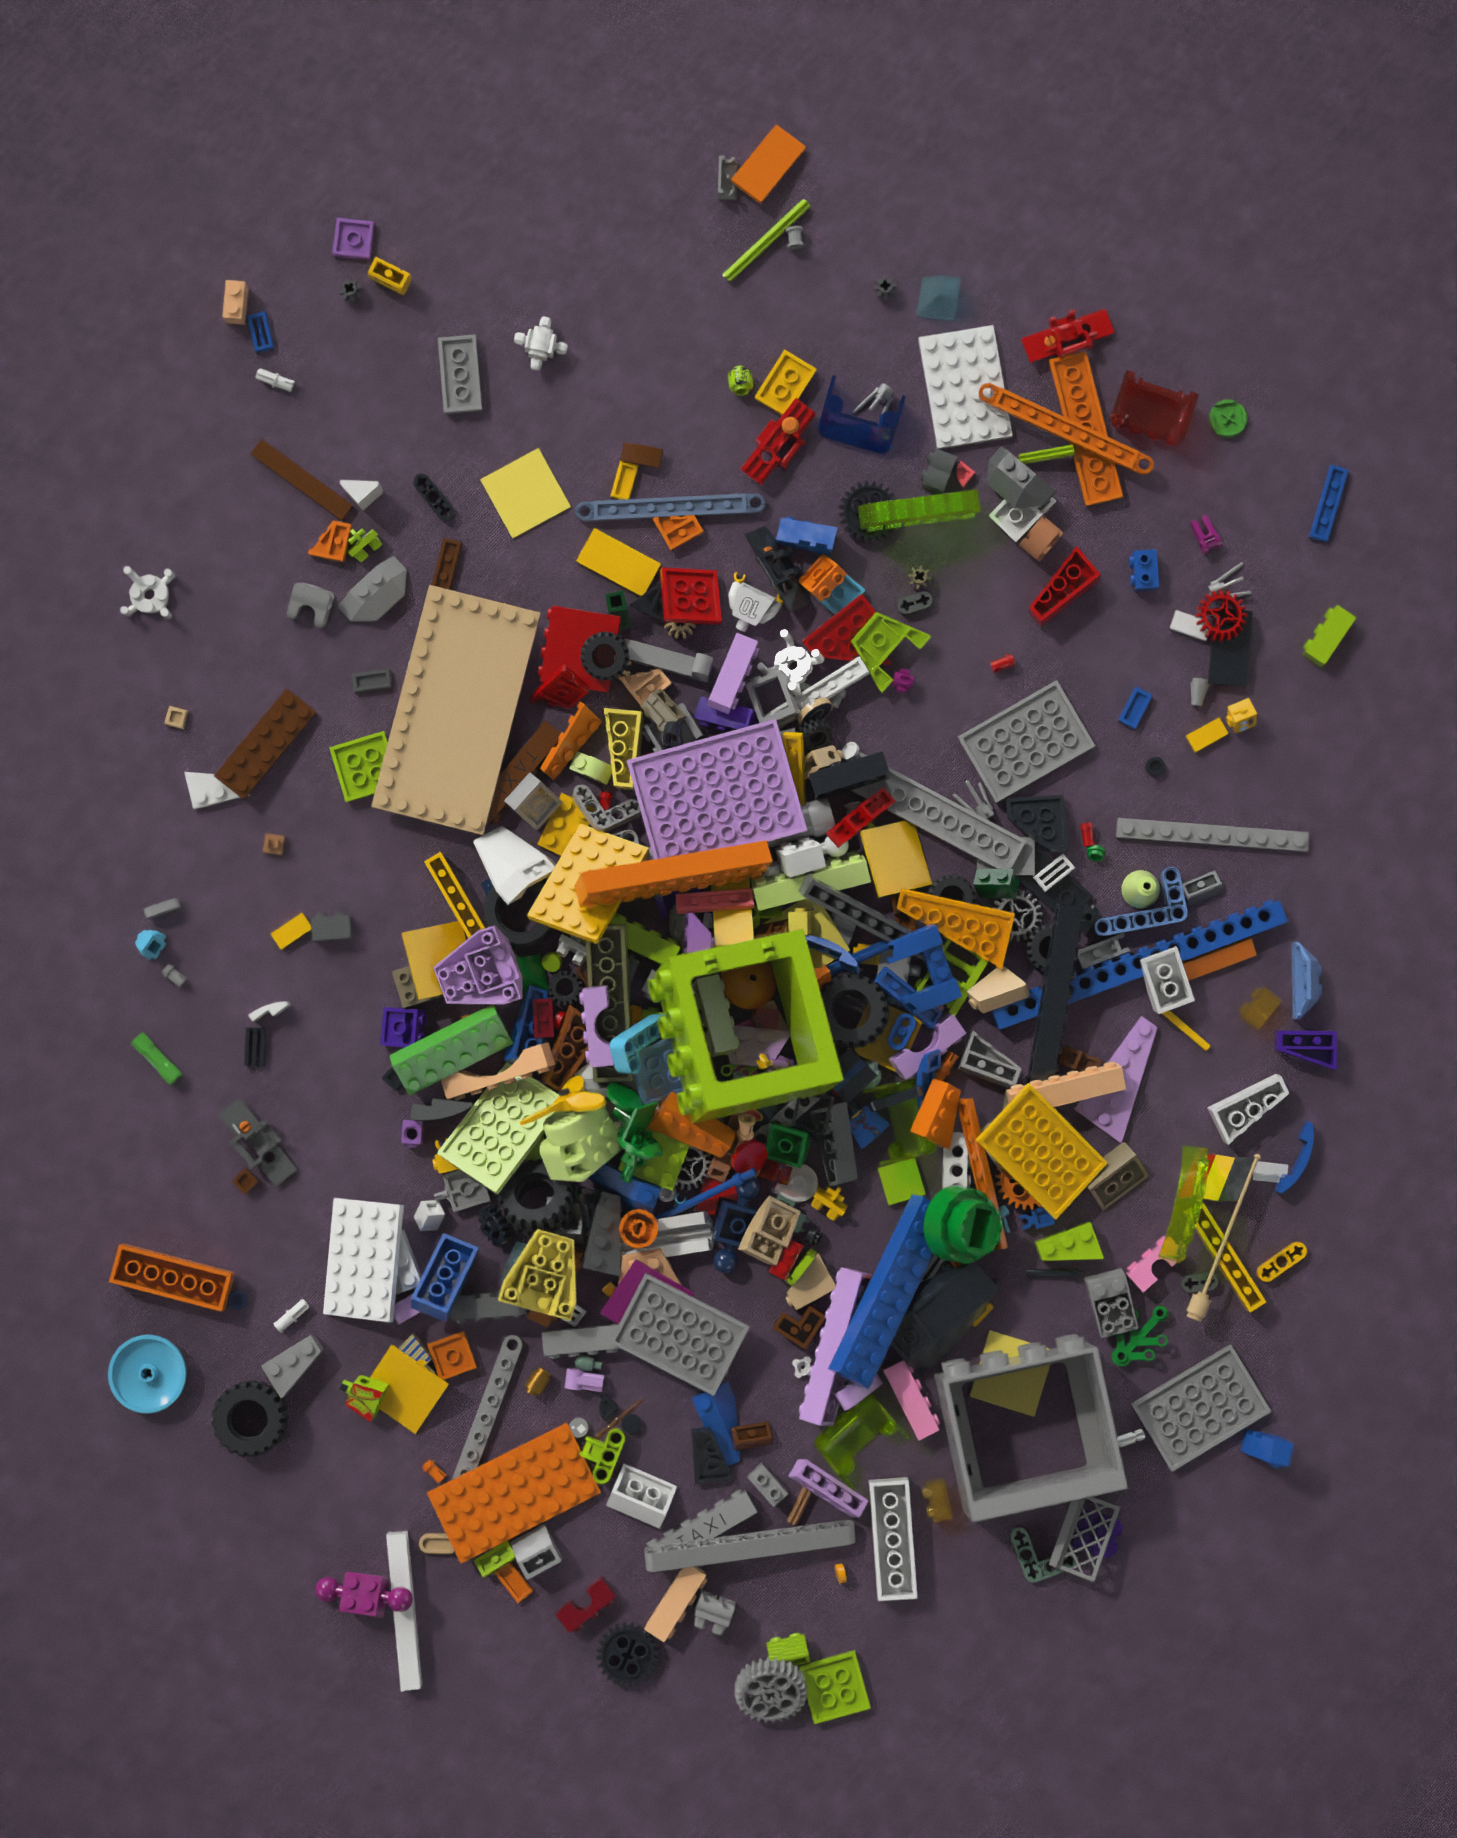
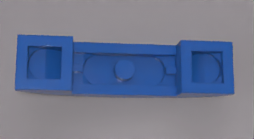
M805 935L809 950L812 948L837 958L842 969L855 974L860 973L856 960L841 946L824 938Z
M940 1049L924 1054L920 1062L916 1086L921 1085L923 1095L917 1097L919 1109L932 1079H935V1070L941 1068Z
M1305 1121L1298 1136L1299 1140L1304 1141L1302 1149L1290 1176L1286 1174L1281 1175L1275 1192L1283 1193L1304 1171L1313 1147L1314 1131L1312 1122Z

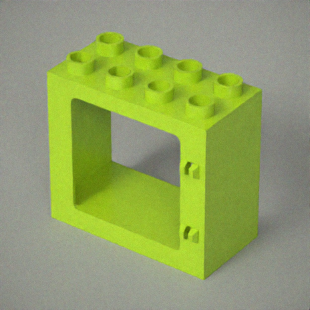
M803 929L669 957L654 973V979H649L648 988L653 1002L661 1001L664 1016L658 1017L660 1035L663 1040L670 1039L674 1054H670L667 1057L669 1071L673 1078L680 1076L683 1092L677 1093L678 1107L683 1116L690 1115L692 1124L795 1101L799 1097L803 1099L824 1094L843 1081ZM771 961L798 1066L720 1083L716 1081L691 987V979Z

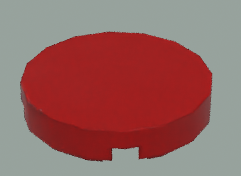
M755 1139L744 1141L735 1149V1155L732 1154L731 1165L737 1173L742 1174L752 1168L757 1172L767 1159L765 1145Z

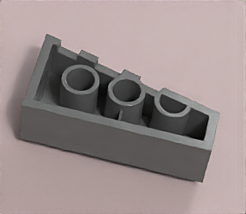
M847 1102L832 1105L826 1133L824 1135L815 1133L829 1186L858 1179ZM828 1107L809 1112L813 1129L823 1131Z
M501 1291L459 1295L450 1314V1319L455 1320L456 1323H465L467 1319L486 1321L488 1317H494V1320L506 1319V1316L520 1318L525 1317L529 1313V1309L498 1301Z

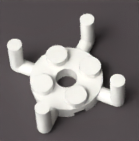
M129 566L124 567V573L134 583L129 591L132 605L129 608L126 606L121 607V613L126 617H130L137 610L144 613L160 612L164 618L171 619L172 614L165 606L168 603L169 596L167 584L175 578V574L170 569H165V577L162 579L150 574L139 577ZM147 590H154L155 595L152 599L145 598Z
M782 630L781 636L785 639L787 648L776 654L774 667L767 668L763 663H759L757 668L764 676L768 675L767 672L773 669L784 671L789 681V690L795 696H799L801 694L800 683L807 679L806 677L809 673L811 674L813 665L823 663L825 659L817 649L812 651L813 657L811 658L803 648L794 646V639L787 630ZM792 662H798L796 669L789 670Z

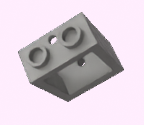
M773 669L767 672L768 675L754 677L750 679V683L745 684L759 723L776 719L777 724L798 716L800 713L794 695L788 688L789 681L784 671ZM779 679L789 707L765 717L755 688Z

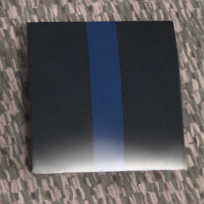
M850 1048L838 1059L843 1081L833 1087L847 1104L878 1076L853 1048Z

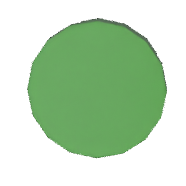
M1234 400L1218 402L1209 414L1211 430L1223 438L1237 436L1243 431L1247 423L1245 408Z

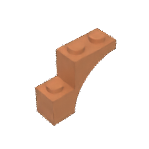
M742 1112L731 1115L727 1126L737 1132L740 1125L738 1122L739 1116L747 1113ZM737 1134L731 1148L722 1158L714 1155L707 1172L709 1177L724 1183L731 1167L732 1154L735 1155V1149L738 1146L739 1138Z

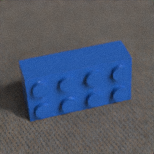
M443 1233L411 1297V1308L447 1322L478 1258L479 1247Z

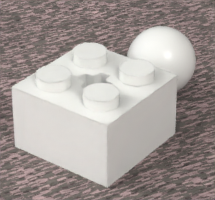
M828 836L824 843L821 844L812 838L802 837L795 843L785 842L780 844V847L775 848L781 871L788 877H793L826 867L824 854L828 853L832 857H840L847 852L849 843L847 841L837 848Z

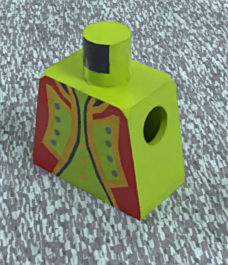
M359 1375L354 1383L344 1379L339 1390L349 1394L345 1403L346 1406L371 1422L378 1414L389 1384Z

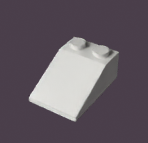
M1177 947L1140 960L1147 993L1155 1012L1161 1014L1195 1001Z

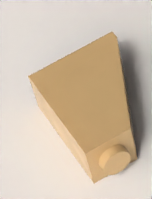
M1004 965L1002 970L997 967L967 991L970 999L968 1002L975 1010H980L982 1013L1030 996L1027 984Z
M819 1253L815 1255L813 1261L795 1284L788 1289V1296L785 1298L790 1308L794 1306L797 1310L835 1289L836 1285Z

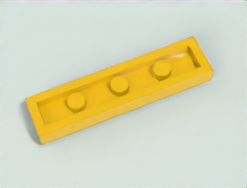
M784 732L782 734L784 750L800 806H803L806 803L803 733Z

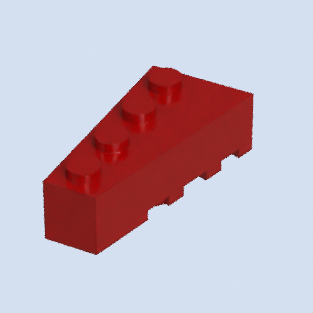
M1077 546L1029 606L1030 616L1040 627L1100 581L1101 574Z

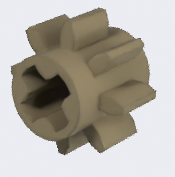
M922 565L917 570L912 567L913 575H907V578L912 580L909 586L914 584L916 590L919 589V586L926 588L927 584L925 581H931V578L927 577L929 569L924 571ZM916 574L918 576L923 575L922 581L920 579L915 580Z

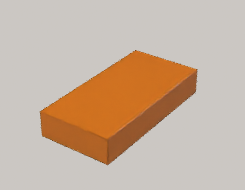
M512 1562L494 1572L517 1603H520L534 1591Z

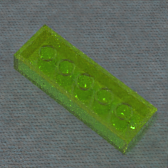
M978 489L868 503L858 506L861 529L873 532L882 530L883 526L888 530L902 527L901 524H904V527L920 525V521H922V525L939 522L938 519L941 522L957 520V516H959V520L975 517L976 513L981 512Z

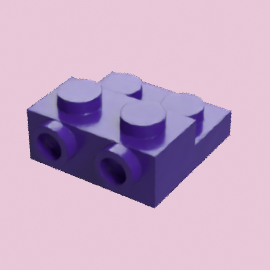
M384 1007L380 1045L405 1048L425 1038V1034H423V1026L427 1024L425 1011Z
M1084 1509L1086 1514L1091 1512L1090 1510ZM1097 1512L1088 1516L1092 1527L1103 1522ZM1102 1514L1104 1520L1112 1518V1516ZM1086 1517L1077 1523L1080 1532L1090 1528ZM1119 1518L1116 1519L1103 1557L1111 1558L1112 1554L1116 1555L1118 1543H1115L1117 1535L1121 1536L1123 1524H1120L1121 1520ZM1105 1525L1094 1529L1098 1539L1105 1537L1107 1534ZM1092 1530L1081 1535L1086 1545L1096 1541ZM1079 1536L1074 1538L1072 1542V1547L1077 1549L1083 1547ZM1098 1543L1087 1548L1092 1554H1100L1101 1549Z

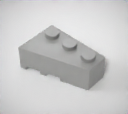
M972 1031L958 1070L1011 1089L1017 1083L1021 1068L1003 1053L1001 1054L993 1048L989 1042L979 1037L976 1032Z
M314 1333L261 1365L281 1399L287 1395L324 1350Z

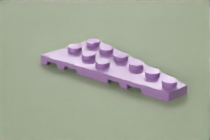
M1140 1016L1108 1061L1118 1063L1122 1067L1126 1089L1081 1100L1074 1108L1075 1111L1119 1143H1122L1157 1030L1155 1025Z

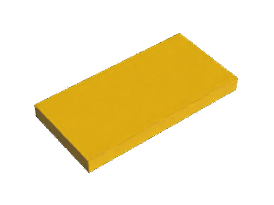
M595 528L576 560L582 566L638 596H642L647 592L661 566V563Z
M747 878L739 883L730 881L721 886L713 884L711 885V891L750 888V881ZM752 909L713 911L715 947L754 939Z

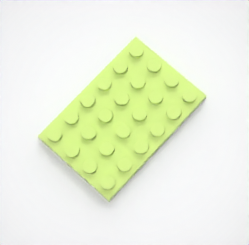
M506 1062L499 1073L504 1072L512 1064ZM521 1076L515 1078L516 1081L505 1085L503 1081L498 1083L499 1087L491 1090L486 1088L437 1152L440 1157L497 1195L545 1133L543 1122L551 1114L523 1126L520 1125L519 1121L550 1106L559 1096L532 1077L521 1079Z

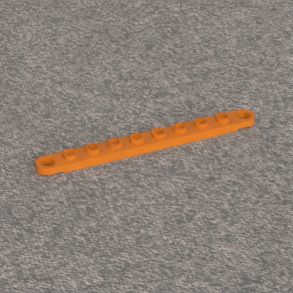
M985 383L979 389L978 396L982 402L1133 472L1147 475L1154 467V461L1150 456L991 383ZM984 389H991L994 395L991 398L984 397ZM1146 460L1149 463V468L1146 470L1140 469L1139 462Z

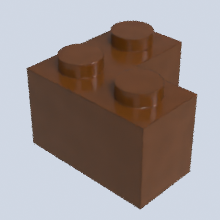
M809 1305L798 1321L782 1310L772 1328L806 1349L824 1321L825 1314Z

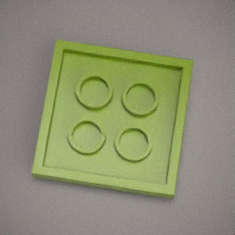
M385 731L329 747L346 803L375 794L388 744Z
M647 1128L648 1131L653 1132L652 1137L661 1144L663 1155L661 1157H653L652 1160L646 1159L645 1165L636 1169L633 1176L673 1191L690 1145ZM621 1161L618 1169L620 1171H623L625 1166L623 1161Z
M855 1650L799 1665V1670L802 1671V1676L805 1677L807 1699L814 1724L871 1708Z

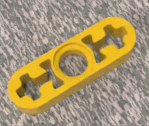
M1300 1242L1291 1243L1261 1264L1256 1271L1257 1277L1265 1282L1273 1280L1306 1256V1246ZM1295 1246L1301 1247L1300 1255L1294 1254L1291 1256L1294 1259L1293 1261L1285 1254L1287 1251L1289 1254L1293 1253ZM1280 1256H1284L1287 1260V1264L1284 1267H1279L1276 1263L1277 1258ZM1272 1262L1273 1266H1274L1278 1271L1275 1272V1270H1271V1271L1268 1273V1274H1269V1277H1268V1278H1267L1266 1276H1263V1277H1262V1275H1261V1274H1263V1270H1262V1269H1263V1268H1265V1269H1267V1270L1270 1269V1268L1272 1267V1266L1270 1265V1263Z

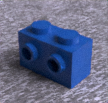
M1157 549L1133 551L1128 558L1129 568H1132L1133 575H1130V586L1134 587V592L1157 590L1159 588Z

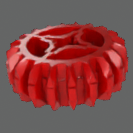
M1219 590L1218 595L1215 591H1212L1211 596L1206 594L1204 596L1205 600L1201 599L1199 601L1201 606H1197L1196 610L1200 613H1197L1195 618L1201 620L1197 621L1196 625H1203L1199 631L1203 632L1206 630V638L1212 634L1213 641L1216 640L1217 636H1219L1220 642L1224 640V636L1229 641L1231 640V635L1237 637V631H1243L1240 625H1246L1247 623L1241 619L1247 617L1246 613H1242L1246 606L1240 607L1243 600L1240 599L1237 602L1235 600L1237 594L1230 597V591H1227L1225 595L1223 590ZM1222 601L1219 609H1208L1211 603ZM1228 605L1234 609L1236 617L1228 611ZM1222 611L1224 618L1220 621V616L1217 614ZM1206 614L1214 620V628L1209 624ZM1223 623H1235L1228 630H1220Z

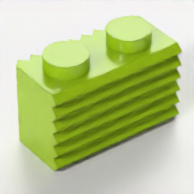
M793 1633L788 1638L775 1637L770 1642H766L770 1660H774L776 1657L777 1661L781 1662L784 1659L785 1664L791 1661L792 1666L810 1662L804 1634Z

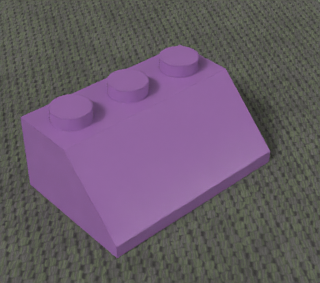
M693 913L684 914L683 953L714 948V938H711V933Z

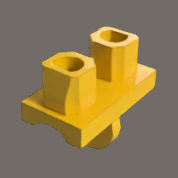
M818 1187L811 1204L813 1208L819 1211L823 1205L829 1207L830 1209L826 1216L832 1221H835L839 1216H843L848 1207L842 1202L845 1197L839 1194L841 1191L840 1187H837L835 1191L830 1187L826 1191Z

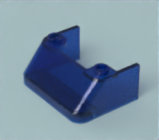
M833 375L818 426L820 436L876 454H887L892 447L906 396L902 395L897 413L892 411L882 413L878 423L842 413L843 400L839 396L832 394L836 383V375Z

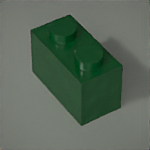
M977 869L973 885L979 898H1016L1019 880L1014 869Z

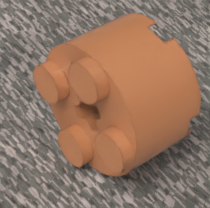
M1042 516L1019 546L1040 562L1058 541L1063 532L1045 516Z

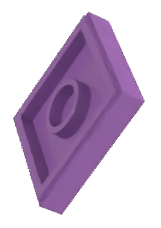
M337 218L332 255L335 257L371 261L375 222Z

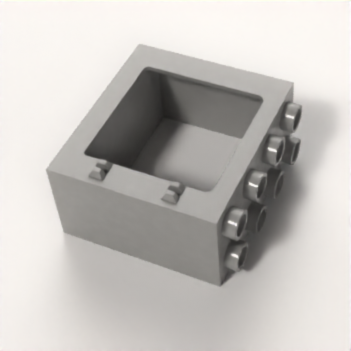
M1071 1334L1055 1338L1057 1348L1048 1350L1046 1345H1041L1040 1342L1020 1345L1017 1347L1019 1356L1010 1358L1002 1350L983 1353L979 1355L981 1364L970 1366L969 1361H965L964 1358L949 1360L942 1363L943 1372L934 1374L963 1512L972 1522L1127 1488L1098 1349L1085 1342L1084 1337H1078V1334ZM1059 1362L1064 1363L1076 1411L1086 1465L1084 1467L984 1488L981 1482L962 1386L970 1381ZM953 1405H957L959 1416H955ZM966 1464H969L972 1475L968 1476Z

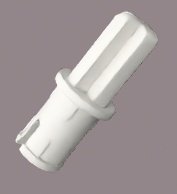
M259 369L256 374V379L271 384L273 388L276 386L289 392L292 391L291 388H293L295 383L294 380L279 376V373L274 374L263 369Z
M303 1299L300 1300L290 1310L287 1309L286 1313L273 1323L280 1332H283L291 1323L297 1322V1318L309 1309L308 1303Z

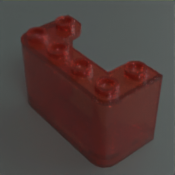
M1126 370L1109 417V421L1112 422L1111 425L1116 428H1128L1134 434H1146L1152 440H1164L1170 446L1181 444L1186 436L1199 394L1190 391L1189 395H1183V391L1178 393L1143 381L1144 378L1141 377L1137 380L1135 372Z

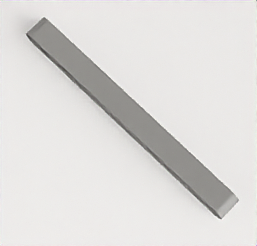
M840 1520L652 1546L644 1550L646 1570L658 1572L850 1545L856 1542L855 1526L852 1520Z

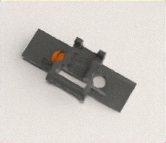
M240 1097L218 1114L235 1135V1138L229 1142L230 1146L233 1145L249 1165L248 1168L250 1170L258 1164L275 1186L279 1185L297 1170L278 1145L282 1139L274 1132L265 1119L259 1122ZM244 1137L253 1145L259 1156L256 1161L240 1143L239 1139ZM270 1151L275 1154L273 1162L265 1160L266 1152Z

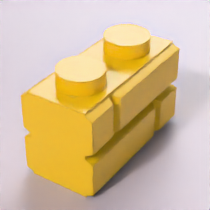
M375 257L367 273L371 280L403 296L412 280L410 273L404 270L401 271L400 268L378 257Z

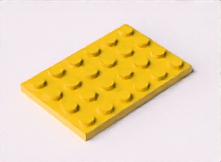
M580 824L527 915L528 919L598 944L621 901H617L612 905L599 904L590 909L587 907L580 908L574 887L580 874L583 871L645 861L649 848Z
M1029 1083L976 1139L1054 1219H1057L1108 1163Z

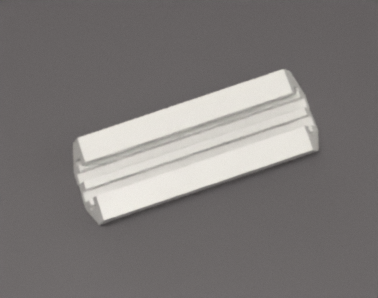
M707 1211L657 1219L659 1226L657 1237L653 1243L639 1249L627 1245L620 1235V1264L622 1262V1255L660 1248L666 1257L712 1250L715 1241L712 1237L714 1230L713 1220Z

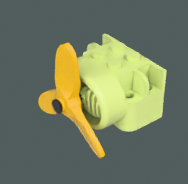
M582 1076L570 1078L558 1092L559 1096L550 1106L519 1121L520 1125L523 1126L551 1114L543 1122V1129L547 1138L540 1145V1155L551 1180L583 1182L623 1149L617 1140L622 1124L620 1122H613L611 1115L606 1110V1101L602 1095L584 1092L585 1081Z

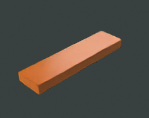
M1249 936L1182 961L1188 981L1254 957L1256 956V951L1252 938Z

